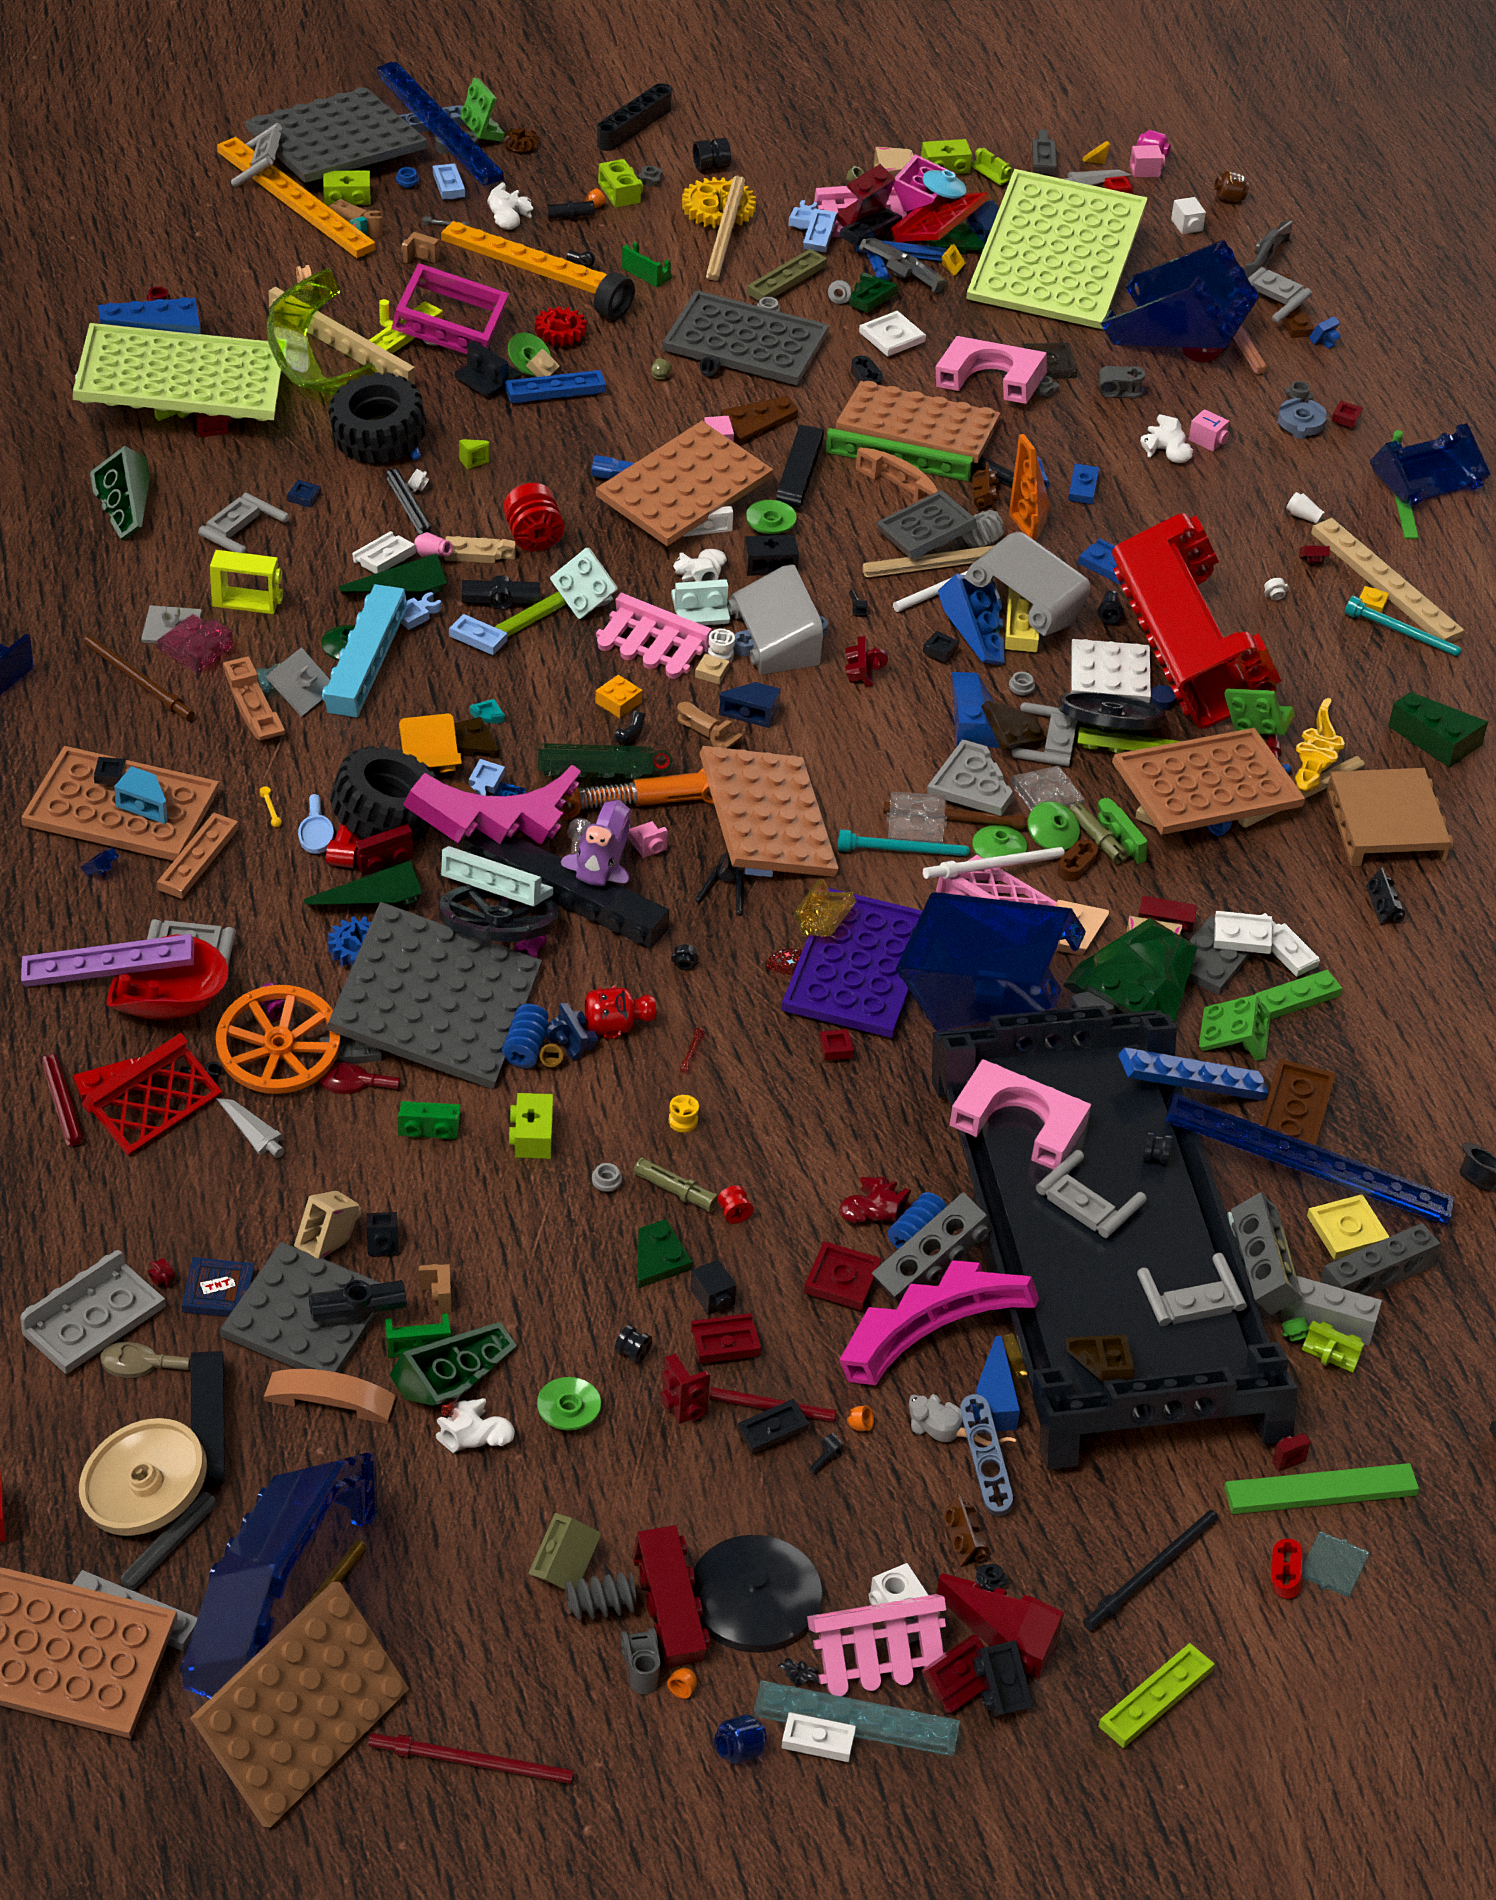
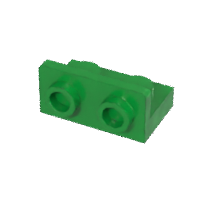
M401 1101L400 1112H398V1136L458 1139L460 1104Z

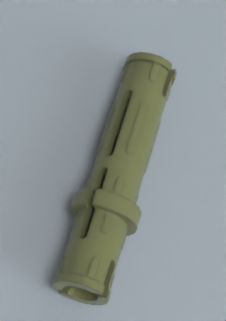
M1076 802L1079 809L1075 804H1072L1069 809L1077 818L1079 825L1095 841L1098 849L1104 851L1115 864H1120L1117 856L1124 862L1128 857V851L1119 844L1115 838L1116 835L1112 831H1107L1082 802Z
M643 1157L637 1161L634 1167V1175L676 1194L685 1203L691 1202L710 1213L718 1205V1195L698 1186V1182L692 1179L686 1180Z

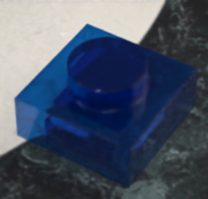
M112 847L101 851L80 867L86 876L95 872L101 875L113 867L111 862L118 858L119 855Z

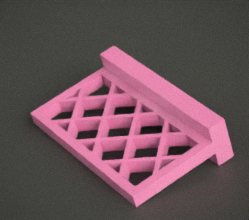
M976 855L968 861L979 860L983 858ZM1000 868L984 870L986 872L961 873L956 877L944 879L942 876L939 877L935 895L1023 948L1031 943L1034 934L1055 920L1054 906L1057 903L1056 901ZM976 880H988L989 884L976 883ZM995 881H1003L1008 885L995 884ZM998 893H1009L1011 897L998 896ZM1017 894H1024L1030 898H1019ZM1020 906L1033 907V910H1021ZM1039 907L1048 908L1051 911H1040Z

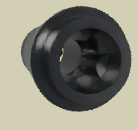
M1113 590L1107 591L1104 594L1098 608V616L1107 624H1114L1123 616V607L1119 594Z

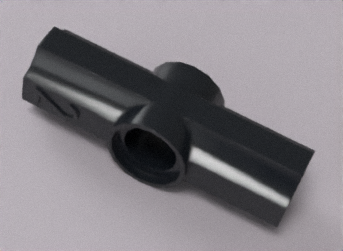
M504 575L495 576L491 581L462 580V603H490L493 608L502 610L510 607L511 604L534 605L540 602V582L512 581Z
M354 1280L346 1284L344 1289L312 1293L308 1296L310 1314L313 1321L347 1317L352 1321H363L373 1312L407 1308L406 1290L402 1280L372 1285L362 1280Z

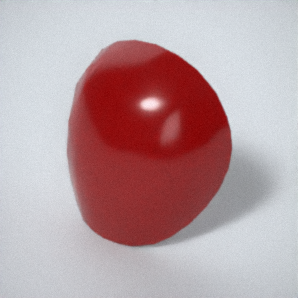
M179 934L169 935V936H164V937L179 936ZM193 937L194 965L115 975L108 992L106 1005L145 1019L172 1020L195 1015L209 1007L224 987L228 979L226 959L217 948L202 939Z

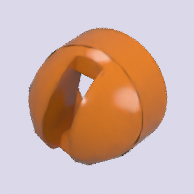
M597 188L590 191L586 196V201L593 200L594 208L596 209L606 204L604 194Z
M857 1406L849 1411L847 1422L850 1428L860 1432L872 1429L874 1416L870 1406Z
M688 1668L677 1669L667 1681L669 1690L679 1698L690 1697L697 1685L695 1673Z

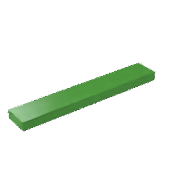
M829 428L827 432L826 453L857 459V450L860 447L869 448L901 458L924 473L968 482L971 477L973 457L832 428Z
M1407 1463L1225 1482L1224 1490L1231 1513L1241 1514L1417 1496L1419 1487L1411 1464Z

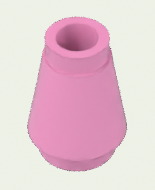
M428 532L418 535L415 539L416 553L423 558L437 554L438 557L449 556L453 551V545L450 541Z

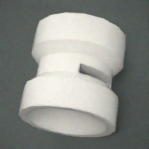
M727 629L713 630L709 634L710 647L708 648V655L728 660L731 663L734 659L735 635Z

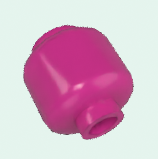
M1148 130L1145 134L1142 133L1137 142V146L1159 145L1161 154H1164L1165 157H1168L1171 150V144H1168V136L1152 130Z

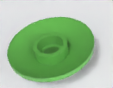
M518 333L510 339L508 344V354L512 363L517 369L529 376L535 375L526 365L542 349L551 356L545 343L530 333Z
M763 500L752 504L748 508L746 520L753 529L761 533L780 534L794 527L796 513L791 506L784 502Z
M1052 801L1042 802L1036 805L1029 814V832L1034 841L1044 849L1062 847L1066 851L1077 842L1080 834L1079 823L1073 812L1066 806Z
M992 825L980 829L974 835L972 847L976 855L985 859L1024 853L1027 851V842L1020 832L1011 827Z
M562 1377L552 1380L541 1389L537 1398V1409L541 1418L552 1427L561 1430H577L588 1426L597 1418L601 1409V1398L596 1388L589 1382L575 1377Z

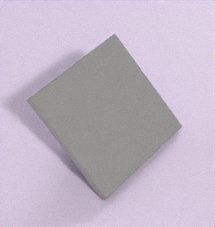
M150 605L141 642L194 646L202 609Z
M302 647L266 676L300 717L322 700L323 688L325 685L328 686L330 679Z

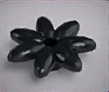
M786 1658L785 1663L778 1664L780 1669L787 1671L786 1677H789L790 1681L795 1684H806L808 1679L819 1682V1677L817 1676L819 1673L818 1669L806 1667L804 1660L799 1661L797 1664L794 1660Z

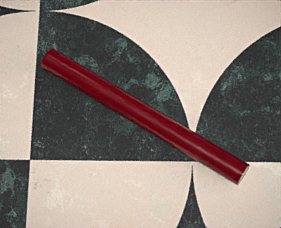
M712 1387L710 1392V1400L769 1410L787 1402L785 1400ZM797 1403L805 1417L834 1423L836 1410Z

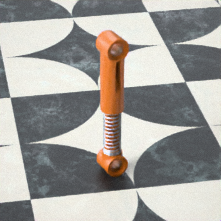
M702 768L698 773L633 779V782L629 783V785L625 783L624 786L620 784L619 787L616 784L614 787L612 785L609 787L607 785L605 787L601 786L600 789L597 786L595 789L593 787L590 789L588 787L586 789H579L577 787L571 797L567 794L564 796L563 799L566 802L560 810L563 812L560 819H572L580 813L581 809H588L589 805L591 808H593V805L597 808L598 804H600L602 808L605 802L620 800L625 805L627 801L629 804L633 801L636 807L702 799L709 804H714L704 768Z

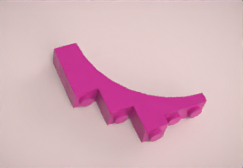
M571 765L558 779L547 786L526 794L507 797L483 796L464 792L443 784L424 773L410 790L403 806L457 843L460 842L464 835L470 837L477 828L499 844H501L506 836L511 838L519 829L542 845L547 837L553 839L560 829L561 825L558 821L563 814L560 810L566 802L563 798L566 794L571 797L579 785L576 779L581 771Z
M952 1260L939 1286L910 1284L896 1310L873 1307L867 1309L840 1358V1363L848 1382L876 1385L886 1369L903 1351L939 1327L965 1316L1011 1307L1035 1308L1039 1301V1296L1031 1276L983 1272L980 1263Z

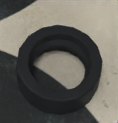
M617 272L607 274L595 292L594 309L596 312L611 320H618L624 316L634 299L635 284L633 280Z

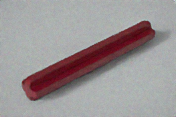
M55 1054L45 1055L42 1058V1065L66 1144L70 1147L80 1145L82 1143V1134L58 1056Z

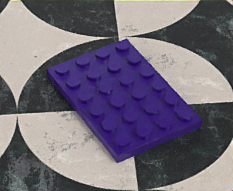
M827 888L783 998L781 1010L892 1038L932 931L936 914Z

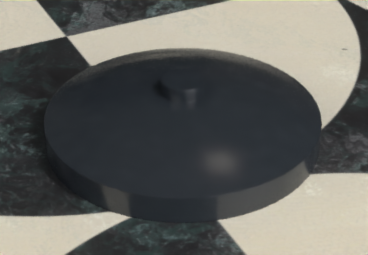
M1098 692L1065 693L1060 696L1058 706L1059 711L1079 722L1101 728V731L1108 733L1140 731L1161 727L1164 724L1166 713L1161 707L1141 699Z
M763 1535L733 1537L710 1548L699 1559L693 1570L695 1585L692 1586L694 1598H700L703 1612L702 1617H699L702 1629L707 1628L711 1638L729 1648L750 1653L772 1652L786 1648L799 1641L810 1631L807 1616L819 1614L822 1586L818 1572L804 1553L783 1540Z

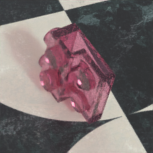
M191 614L157 640V648L198 673L206 666H210L220 655L231 649L233 646V631L215 619L206 622L198 616Z

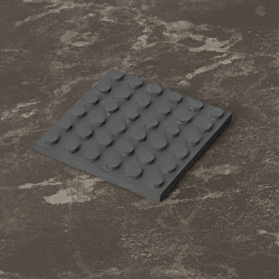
M364 87L356 88L348 93H337L333 97L326 99L319 98L308 104H297L293 108L286 110H275L271 114L257 115L253 119L245 121L246 129L254 137L276 123L281 125L282 131L280 132L279 147L276 150L275 156L305 183L323 178V174L328 172L349 171L428 148V141L424 136Z
M380 902L329 1019L326 1030L493 1089L505 1059L502 1047L515 1011L519 1006L526 1004L542 960L487 940L462 935L446 925Z

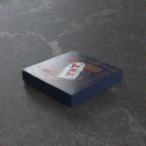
M193 1257L182 1302V1312L229 1317L252 1284L255 1270L254 1263Z

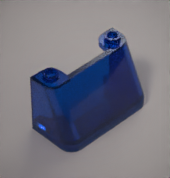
M1468 423L1457 425L1455 427L1457 431L1452 435L1442 433L1435 440L1403 447L1397 441L1388 442L1369 461L1374 473L1403 504L1409 503L1410 506L1416 505L1424 499L1467 488L1471 490L1478 489L1484 485L1483 481L1491 475Z

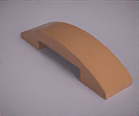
M860 447L857 450L856 470L874 480L883 476L914 494V503L938 492L933 482L921 470L909 462L874 449Z
M249 656L223 662L225 674L234 699L253 735L259 741L284 735L285 729L277 713L272 712L259 686L258 674Z
M288 1369L272 1372L264 1395V1401L294 1407L297 1399L357 1410V1418L388 1424L396 1395L378 1385L346 1374L316 1369Z

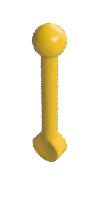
M269 787L260 788V796L265 798L272 817L271 825L278 828L281 826L282 820L277 817L270 798L271 789Z

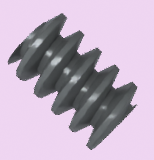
M623 1572L617 1573L615 1583L610 1574L604 1575L602 1585L596 1576L591 1577L589 1587L583 1578L578 1579L576 1589L570 1580L565 1581L569 1615L574 1613L578 1622L582 1621L584 1611L588 1612L591 1620L595 1619L597 1609L601 1610L605 1618L609 1615L610 1607H614L618 1616L622 1614L623 1605H627L631 1613L635 1612L636 1592L632 1572H630L628 1581Z

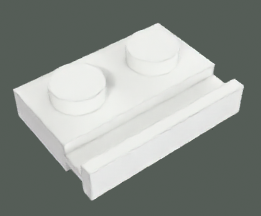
M390 531L353 552V562H360L362 567L376 574L388 570L416 553V546L399 535L395 537L393 532Z
M1216 911L1214 948L1270 954L1272 947V916Z

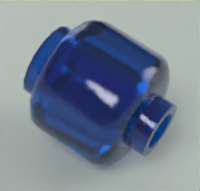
M744 1714L721 1722L714 1737V1745L721 1758L726 1759V1761L732 1764H738L759 1757L762 1754L767 1734L764 1726L755 1717Z

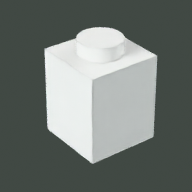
M1195 197L1174 200L1171 220L1181 234L1203 231L1206 212Z

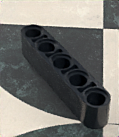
M664 83L656 84L597 124V147L603 151L614 150L670 112L672 108V87Z
M799 425L778 487L777 501L784 502L796 510L802 509L821 451L824 428Z
M223 1351L191 1352V1430L197 1436L206 1453L207 1470L203 1484L225 1483Z

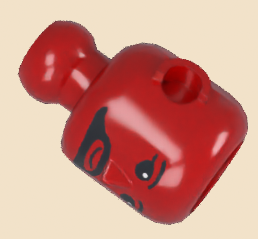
M615 985L607 989L600 987L592 990L585 997L587 1028L589 1031H594L596 1035H604L606 1039L618 1038L621 1034L629 1032L634 1027L635 1020L641 1019L644 1022H651L656 1019L655 998L651 995H643L639 999H633L628 989L615 988Z

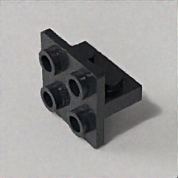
M472 341L467 344V365L455 371L454 377L482 395L490 397L505 388L507 380L520 379L521 372L509 366L507 360L476 341Z

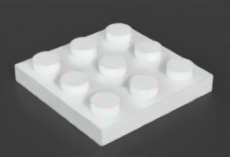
M1072 639L1071 692H1098L1123 695L1150 702V645Z

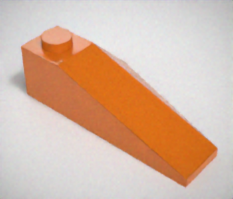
M1020 434L1009 515L1024 534L1037 541L1047 523L1050 502L1036 450L1024 434Z

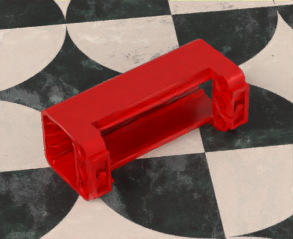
M1185 513L1177 514L1119 543L1113 548L1112 557L1117 565L1113 570L1119 583L1125 581L1121 587L1127 599L1133 597V600L1129 601L1135 615L1141 613L1142 616L1137 619L1144 632L1150 631L1145 635L1152 649L1158 647L1154 653L1161 666L1166 664V667L1162 669L1169 684L1175 682V684L1171 685V688L1178 701L1184 700L1179 704L1185 716L1191 715L1198 728H1209L1231 717L1224 695L1226 689L1276 691V684L1282 682L1259 633L1252 636L1248 632H1235L1224 638L1197 585L1207 581V578L1214 571V565L1219 563L1197 515L1190 518Z

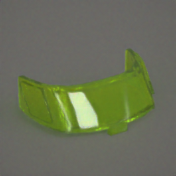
M327 268L293 285L269 307L270 315L267 320V334L270 349L279 368L293 383L301 387L334 395L342 385L346 386L349 380L359 379V376L364 374L367 376L373 375L377 370L375 365L370 363L359 369L326 379L313 356L307 335V329L313 314L328 300L340 293V288L331 269Z

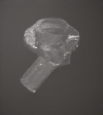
M574 819L568 826V838L572 839L571 854L577 853L581 837L586 832L587 826L591 825L586 819Z

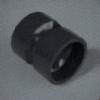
M716 138L711 143L708 140L695 141L693 143V160L698 171L710 170L713 165L715 168L730 166L731 150L727 138Z

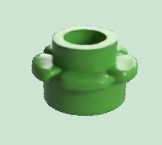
M1297 1317L1283 1322L1284 1332L1282 1336H1289L1290 1341L1307 1337V1330H1309L1310 1324H1307L1306 1317Z

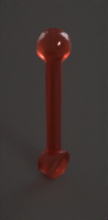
M697 1027L693 1031L694 1038L685 1059L682 1060L681 1072H687L697 1043L705 1034L701 1027Z
M468 1390L460 1397L452 1399L448 1405H443L441 1414L446 1416L453 1415L454 1406L461 1397L467 1395Z

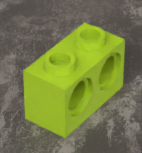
M625 159L599 164L598 183L615 208L641 202V193H643L642 181L636 177L633 168L629 167Z

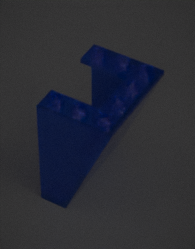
M1223 239L1134 274L1126 285V289L1137 307L1119 315H1115L1113 310H1110L1100 324L1113 345L1226 348L1259 296L1257 295L1256 288L1248 280L1245 270L1236 260L1233 250ZM1135 284L1139 288L1140 295H1138L1135 290Z
M934 892L930 894L896 970L936 1031L990 1021V1016L1054 1009L1062 988L1050 971L1049 965L1060 940L1066 939L1071 949L1077 951L1086 930L1072 908ZM1047 982L1049 983L1051 988L1050 995L1048 994L1046 988Z

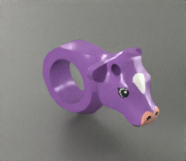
M620 800L605 802L596 824L587 826L586 832L583 833L577 853L564 856L561 860L562 866L577 871L576 878L589 885L605 886L607 881L628 882L630 879L629 874L620 866L619 862L628 838L632 810Z

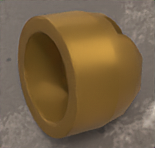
M550 1043L541 1049L539 1057L545 1066L555 1067L561 1063L563 1051L558 1045ZM544 1052L559 1053V1058L544 1057Z

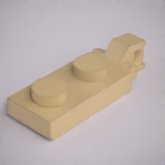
M446 536L445 539L453 545L452 553L449 556H444L445 561L495 563L497 559H515L516 543L512 540Z

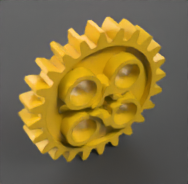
M715 177L712 178V181L704 178L703 183L697 180L695 185L689 184V189L685 188L684 194H682L684 214L689 215L690 220L696 219V224L704 222V227L712 224L713 228H716L721 223L733 179L727 182L724 177L720 181ZM744 186L734 223L742 225L743 221L748 222L749 217H753L756 211V196H753V191H748V186Z

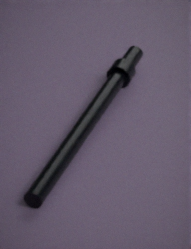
M1213 1510L1207 1511L1113 1595H1106L1098 1602V1608L1083 1620L1084 1626L1092 1631L1103 1620L1112 1618L1121 1610V1605L1218 1520L1217 1513Z

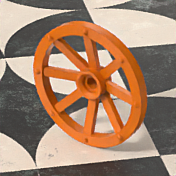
M271 985L252 990L235 1000L227 1008L219 1021L216 1031V1047L219 1060L225 1071L235 1081L258 1092L281 1094L308 1087L321 1079L333 1066L340 1050L341 1036L329 1031V1042L295 1041L323 1021L328 1025L333 1010L326 1001L315 993L296 986ZM274 999H286L279 1026L273 1027L258 1003ZM295 1001L304 1003L318 1012L293 1031L289 1030ZM250 1008L265 1035L262 1036L232 1025L245 1010ZM228 1036L235 1037L262 1047L231 1057L227 1048ZM292 1052L324 1053V1055L316 1065L307 1070ZM269 1056L262 1077L252 1075L240 1067L246 1063ZM283 1059L298 1074L286 1079H272L279 1060Z

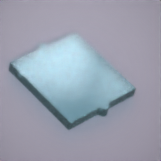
M1319 1531L1304 1562L1303 1578L1321 1585L1322 1589L1328 1588L1350 1597L1370 1552L1349 1544L1346 1539L1340 1540Z

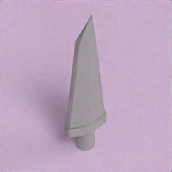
M1121 170L1069 172L1068 178H1064V180L1096 186L1103 184L1105 178L1127 177L1133 174Z
M216 1098L259 1155L269 1151L275 1158H280L284 1154V1149L278 1144L283 1138L278 1130H274L236 1101Z

